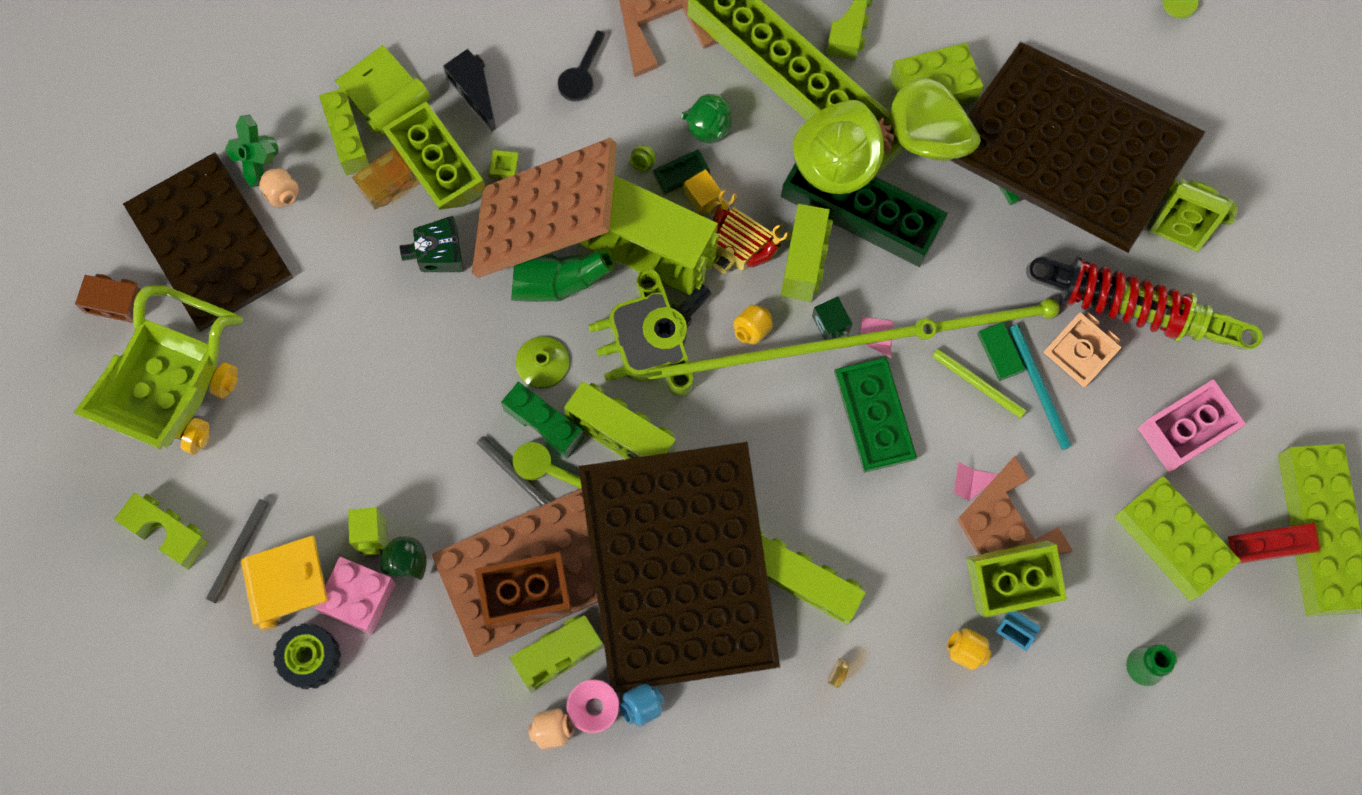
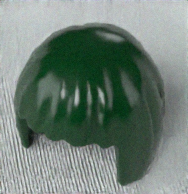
M400 536L390 541L382 553L381 571L384 574L410 576L422 580L424 577L427 557L422 544L417 539L407 536Z

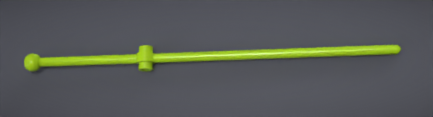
M1047 298L1040 305L938 322L923 318L917 320L914 326L652 368L647 370L646 373L661 371V375L647 377L653 380L913 336L920 340H928L937 332L1040 315L1046 319H1053L1059 314L1060 308L1056 300Z

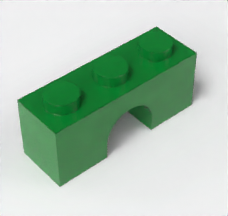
M519 381L501 401L503 410L524 427L528 425L537 431L549 446L566 459L584 439L583 430Z

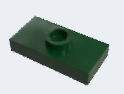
M697 149L653 169L652 174L663 195L683 187L685 181L705 169L710 174V169L701 152Z

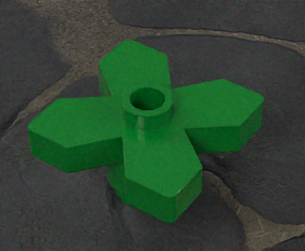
M248 114L239 117L236 123L238 138L230 139L225 151L232 161H242L243 177L252 188L260 184L261 177L264 174L263 165L272 163L274 157L278 155V144L273 137H268L267 135L258 136V125L252 116Z

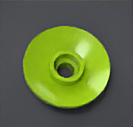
M541 336L528 340L521 346L516 356V369L520 378L526 384L535 388H549L558 384L565 377L569 368L567 350L559 341L551 337ZM542 355L547 358L543 363L537 361V358Z

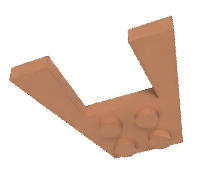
M619 0L634 77L658 68V63L639 26L683 9L703 49L718 43L687 15L688 0Z

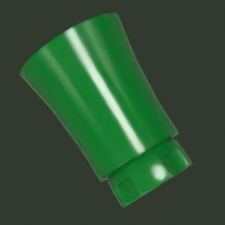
M1166 645L1142 646L1134 649L1129 654L1126 667L1129 676L1136 683L1151 686L1160 682L1164 676L1173 671L1177 663V657L1175 652L1171 651Z

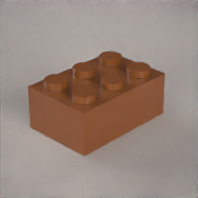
M560 552L475 569L484 625L488 630L572 613Z

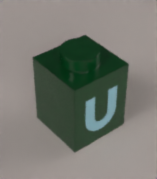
M838 296L815 306L813 309L812 317L824 340L849 336L853 323Z

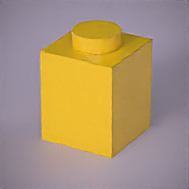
M705 169L684 182V194L699 215L703 216L707 213L713 214L716 212L717 206L721 205L719 194L722 191Z

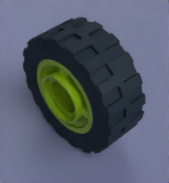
M303 623L300 626L291 627L289 631H285L282 634L273 652L275 659L273 663L278 670L276 671L278 675L287 683L297 688L300 687L308 690L309 688H319L320 685L328 683V680L336 674L335 671L340 665L339 658L341 657V652L338 648L340 646L334 639L335 637L324 628L316 624L307 625ZM312 650L313 656L311 660L303 663L302 655L306 651Z

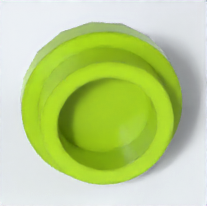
M637 146L631 152L630 162L639 171L649 170L656 162L655 152L650 146Z

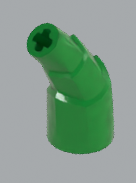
M603 248L584 256L573 255L557 258L553 254H545L514 265L511 301H562L569 297L570 294L588 288L599 278L613 271L615 268L614 259L610 252Z

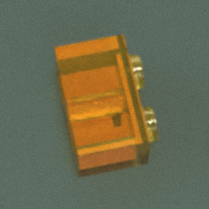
M395 147L352 177L357 189L374 210L380 206L388 205L394 196L401 191L409 190L414 182L417 181L416 176Z

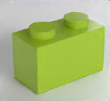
M377 507L348 510L349 543L359 554H363V557L380 556V552H383L387 546L386 518Z

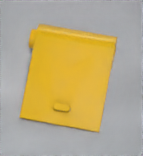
M315 536L290 542L241 560L253 626L260 627V631L276 628L277 623L282 620L281 616L328 602Z

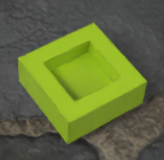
M493 150L489 169L490 178L505 179L517 174L519 153Z

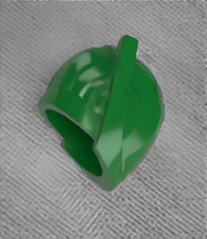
M704 94L697 99L691 108L682 112L680 118L687 120L688 130L697 140L713 144L722 140L730 132L732 109L722 96Z

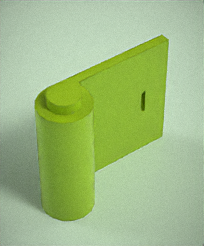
M381 45L335 80L340 89H345L347 97L368 120L366 124L374 134L379 132L381 135H384L385 133L382 130L384 126L431 99V95L423 83L417 78L413 79L384 45Z

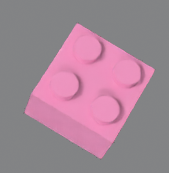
M339 556L325 586L328 602L316 605L315 609L321 614L373 635L396 583L386 575Z

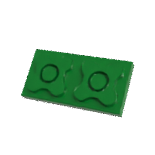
M887 357L835 369L834 374L863 473L915 461L917 455Z

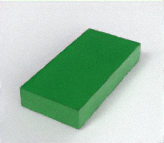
M1003 322L978 332L977 335L999 381L1025 371L1024 365Z

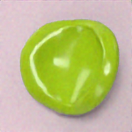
M917 78L903 86L895 96L891 107V126L899 143L909 152L934 161L946 162L951 159L967 156L978 148L980 144L979 133L958 100L943 84L932 79Z
M858 100L843 101L822 109L799 128L793 140V155L799 171L809 183L827 193L848 194L861 189L875 177L883 160L884 142L879 123L870 109Z

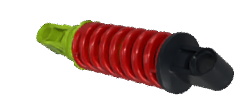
M1077 256L1071 266L1046 257H1038L1026 267V275L1030 281L1062 291L1060 304L1074 305L1075 302L1079 303L1082 296L1084 297L1081 304L1083 310L1089 309L1092 300L1097 301L1095 313L1098 315L1103 313L1105 305L1111 306L1108 314L1109 318L1115 319L1118 313L1123 314L1122 321L1124 323H1129L1133 317L1137 319L1136 326L1138 328H1143L1146 322L1151 323L1149 329L1154 333L1161 326L1160 330L1164 331V335L1177 342L1184 335H1188L1198 342L1204 338L1214 343L1247 350L1258 347L1263 340L1262 331L1257 326L1239 321L1225 314L1212 312L1213 307L1210 305H1198L1195 293H1186L1181 297L1180 291L1175 288L1168 292L1166 286L1158 284L1153 288V283L1150 280L1146 279L1139 282L1138 277L1134 275L1126 278L1124 272L1119 270L1112 274L1111 269L1107 266H1103L1098 270L1096 263L1087 262L1081 256ZM1036 263H1041L1046 267L1044 277H1038L1034 274L1033 267ZM1245 330L1249 331L1252 335V341L1248 345L1241 339V335Z

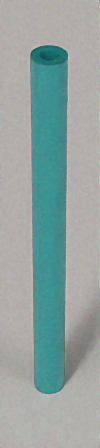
M1014 325L1009 328L1061 450H1066L1072 447L1020 326Z

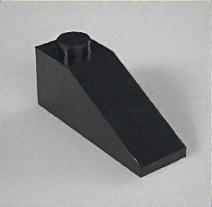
M467 48L443 65L445 75L493 132L496 130L484 72L486 66L478 54L474 56Z

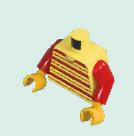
M723 190L719 194L721 205L717 206L712 221L718 223L717 234L720 235L717 242L719 247L716 252L719 257L713 266L719 272L726 274L732 265L744 271L748 267L753 268L769 262L780 248V242L788 240L791 237V232L787 231L784 237H780L779 231L783 225L775 226L771 232L735 207H732L730 210L728 207L736 201L737 196L734 193L731 201L727 202L724 199L726 190Z

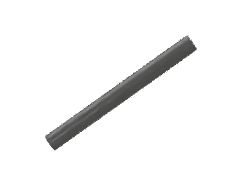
M485 436L477 441L476 444L540 506L552 502L530 480L521 478L515 472L513 464Z
M262 499L258 500L206 597L207 600L215 604L217 603L269 505L268 502Z

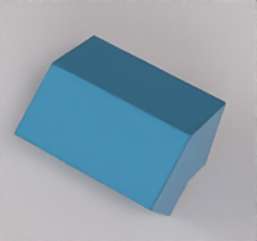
M1013 611L1005 613L996 632L1027 651L1036 639L1041 627L1020 613Z

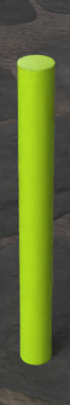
M937 348L932 355L935 360L1021 419L1027 411Z

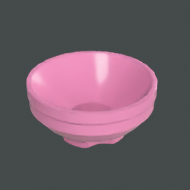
M584 681L578 684L568 697V717L574 726L581 731L588 733L602 732L608 729L618 716V696L614 689L603 681ZM594 698L600 699L603 703V710L597 716L590 715L586 709L587 703Z

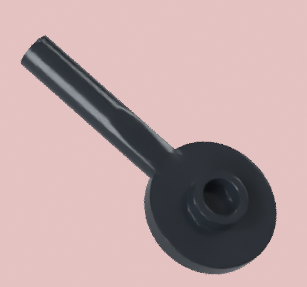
M600 30L595 32L578 68H569L559 76L558 90L565 99L581 101L592 93L593 79L588 70L605 37L604 32Z

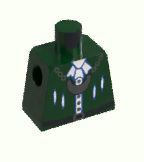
M454 216L414 228V243L399 246L402 261L417 259L421 272H464Z

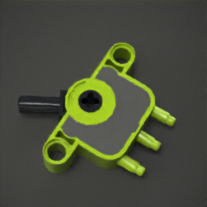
M653 269L640 271L636 278L639 297L615 305L611 310L610 317L588 325L591 333L611 328L615 342L597 348L596 353L600 357L618 352L623 367L605 373V380L610 381L628 377L632 381L645 382L650 380L647 377L661 375V371L646 373L649 369L689 363L684 346L687 339V328L692 323L690 317L711 296L712 292L710 289L702 284L700 289L696 288L679 307L675 304L670 307L659 274ZM646 281L655 283L652 288H645L642 284ZM669 330V335L667 333L660 335V331L666 332ZM693 373L666 377L669 388L674 395L682 397L692 391ZM678 377H685L688 383L684 386H679L674 380Z

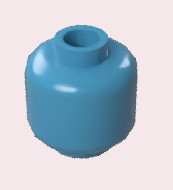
M641 684L623 694L622 703H620L619 707L622 716L628 724L633 723L640 727L660 717L662 712L661 704L664 703V699L657 688L653 689L648 684Z

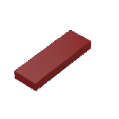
M1315 523L1228 536L1231 551L1241 560L1238 564L1321 552Z

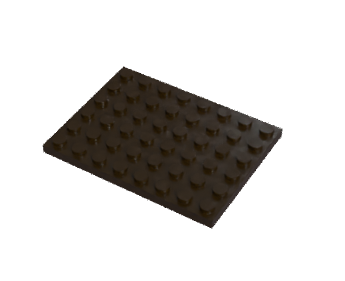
M1020 41L968 114V118L980 135L978 148L967 156L951 159L950 161L1129 253L1206 131Z
M748 442L578 466L610 686L614 691L631 690L641 684H648L653 687L780 668Z

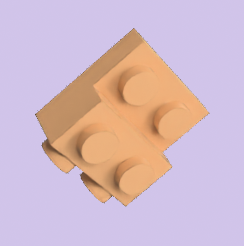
M1079 312L1043 352L1084 388L1122 348L1118 345L1121 340L1110 330L1104 333L1097 326L1100 322L1089 312L1085 316Z

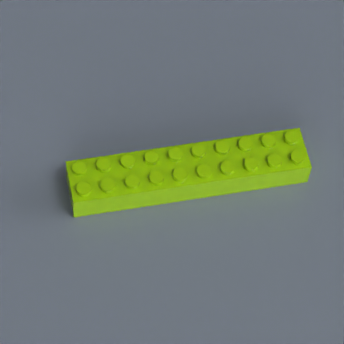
M688 0L687 15L806 121L828 106L843 101L858 100L870 109L878 122L884 118L883 126L891 125V113L762 0ZM891 130V134L894 135V141L891 143L892 149L889 153H885L881 167L875 175L876 177L905 149L897 140L893 130Z

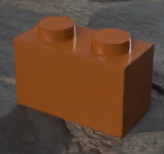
M96 274L95 276L84 275L75 305L86 314L133 323L134 301L141 289L137 286L136 282L128 279H121V282L103 274Z

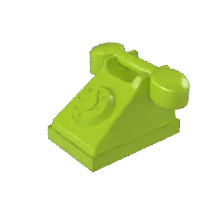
M1176 179L1163 200H1167V202L1153 221L1149 232L1199 252L1220 223L1224 225L1234 223L1238 207L1232 199L1226 196H1219V191L1207 184L1198 183L1193 180L1187 183L1185 179L1180 181Z

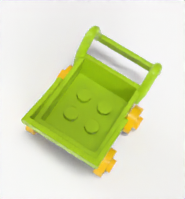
M165 285L143 287L134 301L133 325L135 331L122 356L115 354L112 357L108 367L73 413L161 450L162 446L168 448L174 439L181 440L182 451L192 455L197 454L205 447L209 440L210 426L207 421L199 418H194L191 422L190 420L200 407L209 384L210 394L221 399L226 398L235 389L238 382V368L227 362H223L218 368L216 366L223 329L228 326L241 325L243 318L238 314ZM168 296L218 316L219 318L216 319L211 327L208 344L145 319V306L149 297Z

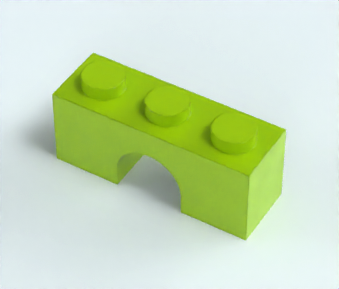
M341 88L319 95L339 161L346 176L370 169L371 166L345 89Z
M134 492L113 520L143 540L155 528L165 527L166 538L158 550L189 570L209 543L201 537L204 531L192 523L186 527L179 522L182 518L180 515L169 508L165 512L157 507L160 502L147 493L144 497H141Z

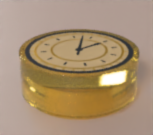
M838 658L830 673L829 685L836 688L842 685L849 670L850 664L848 661Z

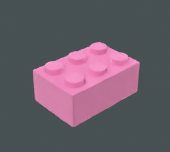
M1213 379L1147 419L1138 430L1170 474L1237 432L1246 423Z

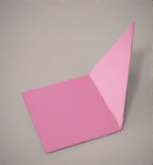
M862 317L860 334L893 329L894 321ZM891 340L865 344L891 358Z
M958 461L954 494L970 501L985 489L998 474L973 470Z

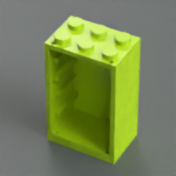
M614 175L609 232L579 242V244L594 252L604 248L610 252L615 262L639 273L644 269H653L659 274L662 284L689 296L696 288L700 289L702 284L704 285L706 280L704 275L707 268H713V264L718 257L716 252L719 247L717 242L720 235L717 234L718 223Z

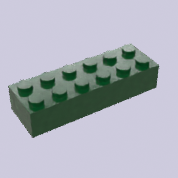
M796 162L784 181L781 192L783 199L797 206L798 204L830 209L828 219L833 220V224L919 268L948 215V212L876 176L861 189L848 194L824 192L813 186L803 177Z

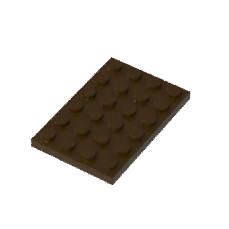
M216 152L123 203L175 290L234 313L293 279L289 269ZM182 302L200 332L212 326L216 319L219 318Z

